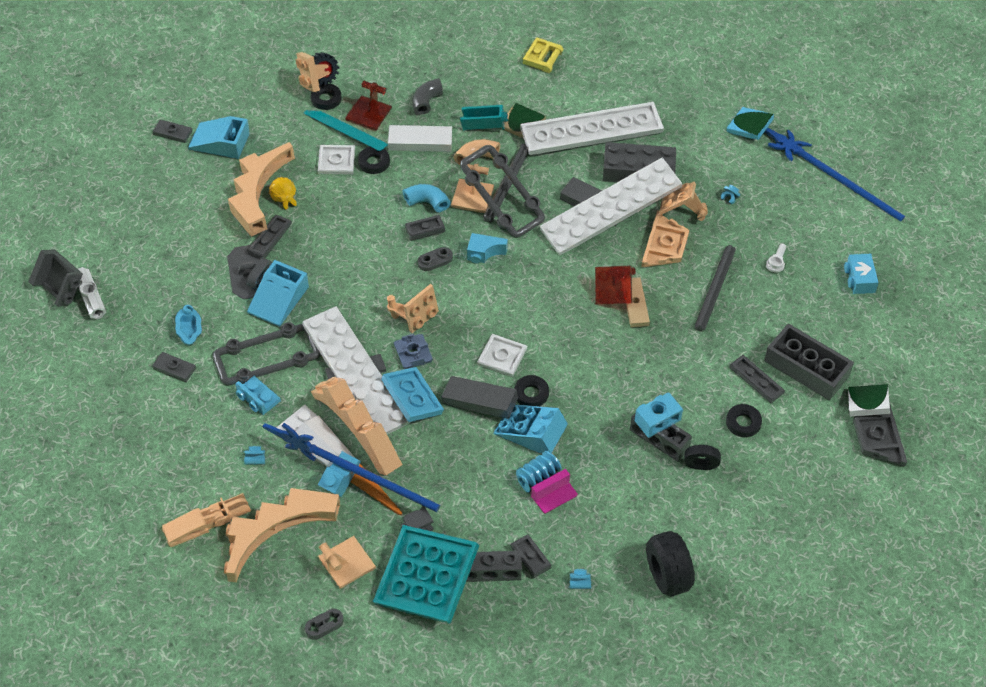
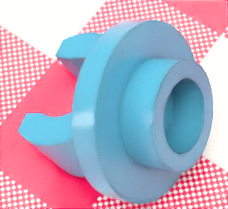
M733 185L725 186V192L721 195L722 200L727 196H731L730 204L735 202V197H740L739 189Z

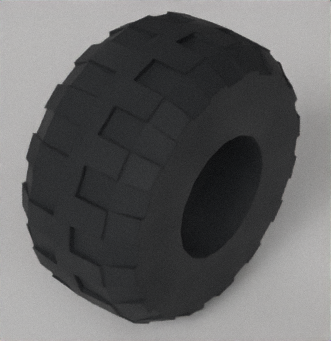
M672 531L651 536L646 543V554L649 569L658 589L662 594L668 596H675L689 591L695 582V572L689 550L682 537Z

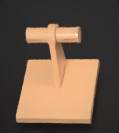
M468 164L471 170H475L479 174L488 175L489 168L481 167L479 164ZM459 178L451 207L485 213L488 204L474 186L467 185L465 179ZM480 182L491 196L494 185Z
M694 181L690 184H683L678 190L663 197L659 212L662 215L684 204L698 215V220L703 221L708 210L706 203H701L695 193L696 183Z
M431 284L406 304L395 302V296L393 295L387 296V308L391 312V316L394 319H397L399 316L406 319L411 333L420 329L425 322L435 317L437 312H439L434 288Z
M354 536L331 549L327 543H323L319 547L323 554L319 555L318 558L340 589L376 568Z

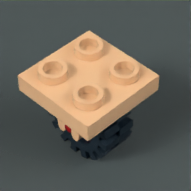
M304 52L296 53V66L300 70L299 81L304 88L317 92L320 91L319 84L328 85L327 83L333 82L332 79L336 80L337 77L335 75L339 74L337 71L339 66L337 65L338 61L333 56L324 52H317L315 56Z

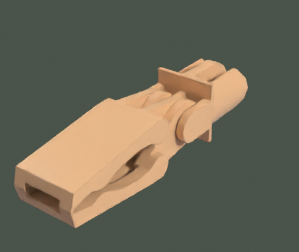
M241 493L225 501L220 498L221 501L201 510L199 508L194 509L162 525V530L169 546L173 547L209 533V529L222 526L229 522L231 524L233 517H239L251 512L244 494Z

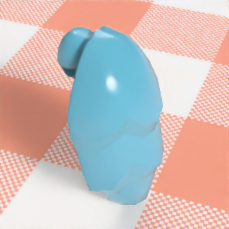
M191 305L183 306V309L175 317V330L181 341L185 345L190 346L194 344L201 334V317Z

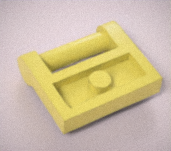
M536 37L523 58V64L550 73L554 62L564 49L559 44ZM549 50L553 51L548 61L543 62Z

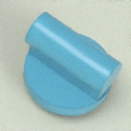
M249 446V450H245V465L265 464V450H261V446Z
M574 569V573H570V589H591V574L587 573L586 569Z

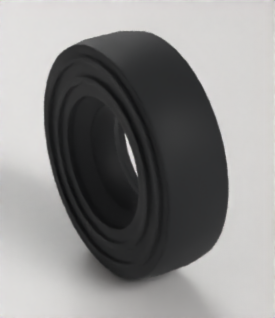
M327 83L328 85L319 84L320 91H311L312 104L321 110L336 108L342 100L341 91L336 85ZM324 93H329L333 96L329 100L320 99V96Z
M367 147L360 152L358 164L361 170L366 173L379 174L389 167L390 156L384 148L378 151L372 147ZM373 156L381 159L377 164H370L367 160Z
M527 375L520 378L515 384L514 389L517 390L518 394L517 402L520 405L540 407L548 400V384L539 376ZM527 387H536L539 390V394L535 397H528L525 395L524 390Z
M738 404L733 406L727 413L726 425L729 431L736 436L751 437L759 432L762 425V416L755 407L748 404ZM747 416L751 419L752 423L749 426H741L736 421L737 417Z
M693 445L685 450L684 461L692 469L712 470L720 465L721 453L713 446Z

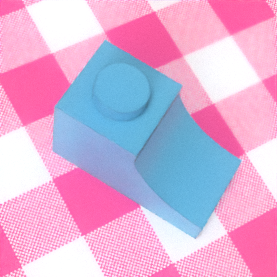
M472 233L467 248V260L476 264L480 262L485 263L492 256L506 255L508 239Z
M343 451L339 455V457L357 466L361 462ZM333 463L330 467L326 468L318 485L342 497L355 473Z

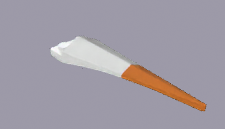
M303 405L276 427L285 430L282 427V424L285 423L294 429L299 436L303 434L313 436L314 438L309 442L338 457L342 451L353 456L321 417L316 415L306 405ZM311 453L313 456L316 457V461L320 462L326 467H330L333 464L332 462ZM354 474L350 481L393 512L402 516L401 510L378 484Z

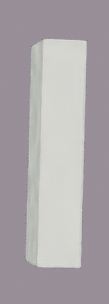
M389 125L388 150L451 152L452 126Z

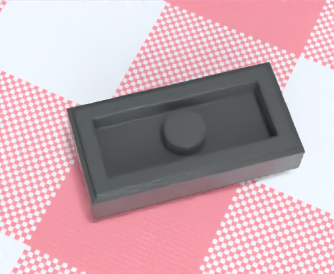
M161 119L153 130V135L186 143L192 133L191 127Z
M440 215L405 223L410 241L445 232V226Z
M164 352L160 354L152 365L154 370L184 382L189 380L196 369V365Z
M529 534L511 543L513 551H521V562L533 578L551 569V563Z

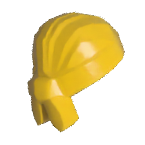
M285 177L276 178L269 186L271 199L282 202L286 210L288 209L289 202L293 206L297 205L296 200L293 198L296 193V187L292 180Z

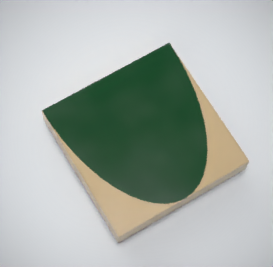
M515 103L507 113L508 122H505L504 130L523 138L520 129L521 124L542 121L546 119V116Z

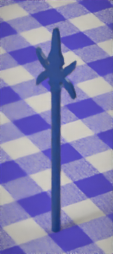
M770 128L765 130L764 133L776 142L768 143V146L778 150H785V155L790 161H793V152V154L804 158L897 220L902 221L905 218L903 214L804 151L802 149L803 146L811 147L812 144L804 141H795L794 135L790 130L787 129L788 139L787 136L778 134Z
M266 423L262 426L267 431L289 443L286 444L285 448L290 450L300 449L312 461H315L316 457L311 453L435 512H438L440 508L439 504L319 448L315 444H311L309 441H312L313 436L306 434L299 436L294 429L285 423L282 424L285 430Z

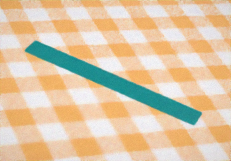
M306 110L303 112L378 151H381L388 145L322 111Z

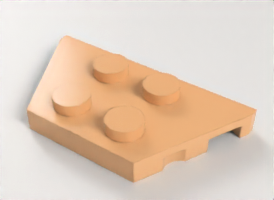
M657 210L641 267L681 262L689 230L679 225L674 219H667L663 214H660V210Z

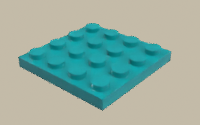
M403 525L373 602L379 606L450 624L480 545L477 542Z

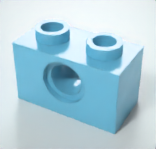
M668 392L663 396H657L648 404L640 405L636 409L635 422L649 438L681 421L683 408Z

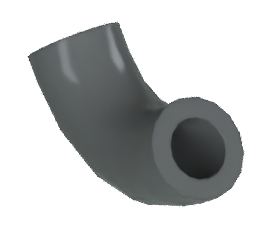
M439 78L425 82L416 89L412 98L413 110L416 115L429 113L431 109L430 99L443 95V88Z

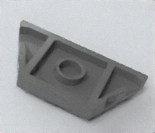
M891 406L890 414L854 417L853 423L863 455L900 466L907 465L906 455Z

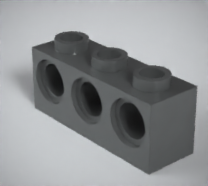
M635 413L631 417L630 431L677 462L684 456L685 450L690 447L692 435L675 424L648 438L635 422Z
M521 551L477 552L466 582L521 580Z

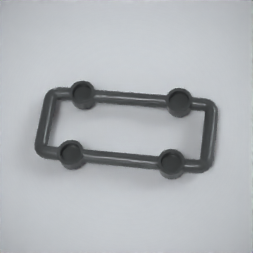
M485 145L461 161L460 167L466 175L465 182L467 185L476 188L497 216L499 228L506 229L512 237L519 238L544 221L545 215L539 207L540 200L528 193L507 165V156L503 153H498L493 146ZM487 152L493 157L494 167L504 171L525 199V208L537 215L536 219L517 231L512 226V217L500 210L480 183V174L468 167L469 163Z
M286 322L281 327V330L242 342H239L237 339H230L225 347L218 348L213 352V360L222 383L233 385L238 381L243 384L253 376L260 377L293 366L304 367L309 361L318 359L321 354L306 332L313 353L306 354L298 351L290 360L253 371L241 368L237 372V376L228 378L220 357L221 355H237L241 352V349L281 337L293 338L298 332H306L303 323L294 325L291 322Z

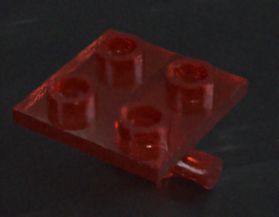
M364 80L362 88L370 90V97L361 95L345 120L377 131L391 111L392 106L378 101L377 92L385 95L387 90L385 87L379 86L378 83H370Z
M595 267L596 304L632 303V275L636 274L635 267Z

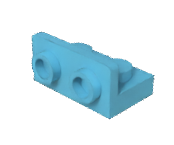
M255 376L244 384L239 381L235 383L236 395L240 400H246L254 412L259 411L264 415L281 401L279 396Z

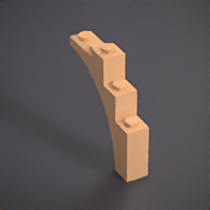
M290 142L260 156L253 153L239 160L241 171L244 175L234 179L238 194L229 198L228 202L231 213L251 237L267 230L265 216L259 208L260 194L268 179L283 165L295 159L293 146Z
M332 377L315 386L316 389L311 391L312 396L327 405L342 419L363 446L380 474L388 475L403 465L382 424L373 422L364 402L354 398L345 379Z
M291 488L289 496H285L284 505L262 502L260 510L256 511L255 520L233 517L231 524H228L226 528V536L229 537L231 544L229 548L230 560L229 562L226 561L224 566V574H227L228 581L237 582L241 569L249 556L261 543L272 535L288 527L305 522L336 521L340 507L339 494Z

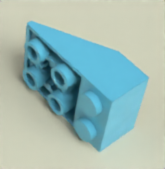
M229 116L201 122L188 149L239 159L250 134L248 120Z
M274 260L265 272L247 313L280 327L309 288L307 273Z
M515 405L510 418H502L493 434L538 453H543L544 451L552 453L568 423L559 408Z

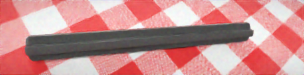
M525 144L520 146L510 165V169L516 176L528 155V149ZM506 174L493 197L494 202L499 208L512 185ZM489 206L483 216V220L491 223L496 215Z
M732 245L725 247L695 324V329L698 331H704L707 327L736 252V248Z

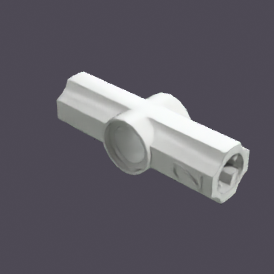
M79 268L78 270L83 273L78 288L90 318L96 320L103 318L106 310L89 269Z

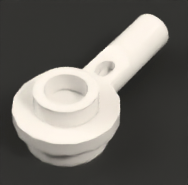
M780 244L776 254H773L767 260L766 267L769 271L775 273L783 271L785 266L783 261V255L786 250L785 244Z

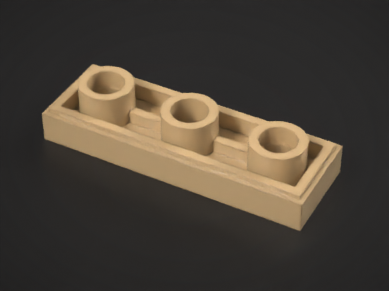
M641 278L622 279L630 327L649 326L650 320Z

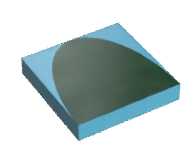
M742 107L727 127V132L759 140L773 121L774 114Z

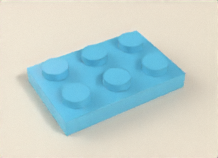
M417 367L383 374L382 382L408 422L443 413V407Z

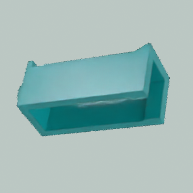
M503 105L462 107L461 109L463 117H460L463 131L502 128L504 130L505 122H508V114L504 112Z

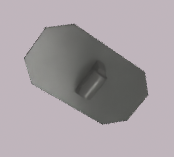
M251 245L235 247L227 256L232 293L242 299L253 298L257 289L246 285L249 274L260 260L247 253V249Z

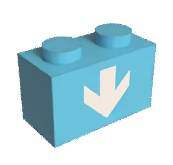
M849 255L847 262L844 264V271L849 274L848 287L852 288L853 294L876 293L879 282L872 255Z

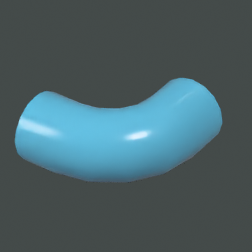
M418 184L402 190L404 199L409 206L419 202H428L436 212H442L447 210L451 204V201L441 189L430 184Z

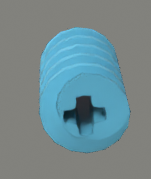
M544 451L542 455L532 459L529 464L523 465V468H518L516 475L521 487L529 493V485L533 487L536 485L535 481L538 483L543 481L542 477L544 479L549 478L548 472L553 476L556 474L555 469L560 472L562 467L552 453Z

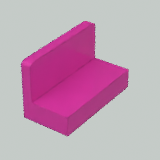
M566 468L534 485L531 489V497L544 514L578 496V493L569 483L570 474Z

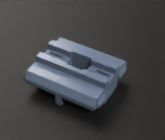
M410 334L393 342L404 369L425 365L433 360L423 334Z

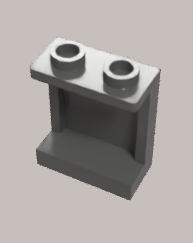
M55 249L41 250L28 282L32 286L42 285L56 298L54 304L57 307L68 306L73 301L83 273Z

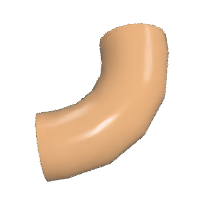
M487 139L473 140L464 144L455 153L454 160L460 164L464 158L485 145L493 146L499 153L500 143ZM489 152L481 156L493 159Z

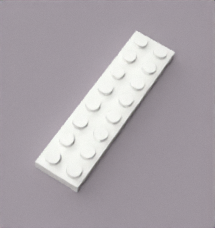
M654 102L524 123L521 124L520 129L529 155L663 133L664 127Z
M660 158L542 224L540 230L556 252L561 255L682 187V182L665 160Z
M337 306L302 321L303 327L336 378L345 379L354 398L364 402L373 422L381 423L386 434H390L411 423L407 421L381 380L382 375Z

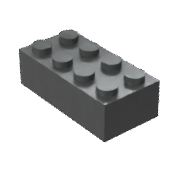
M606 142L603 181L619 182L660 158H663L675 173L676 147Z
M789 323L767 347L764 359L766 363L828 400L832 399L849 378L854 362Z

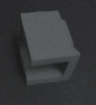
M422 506L420 510H415L403 517V524L400 527L402 529V526L406 525L433 531L434 529L431 524L434 522L427 509Z

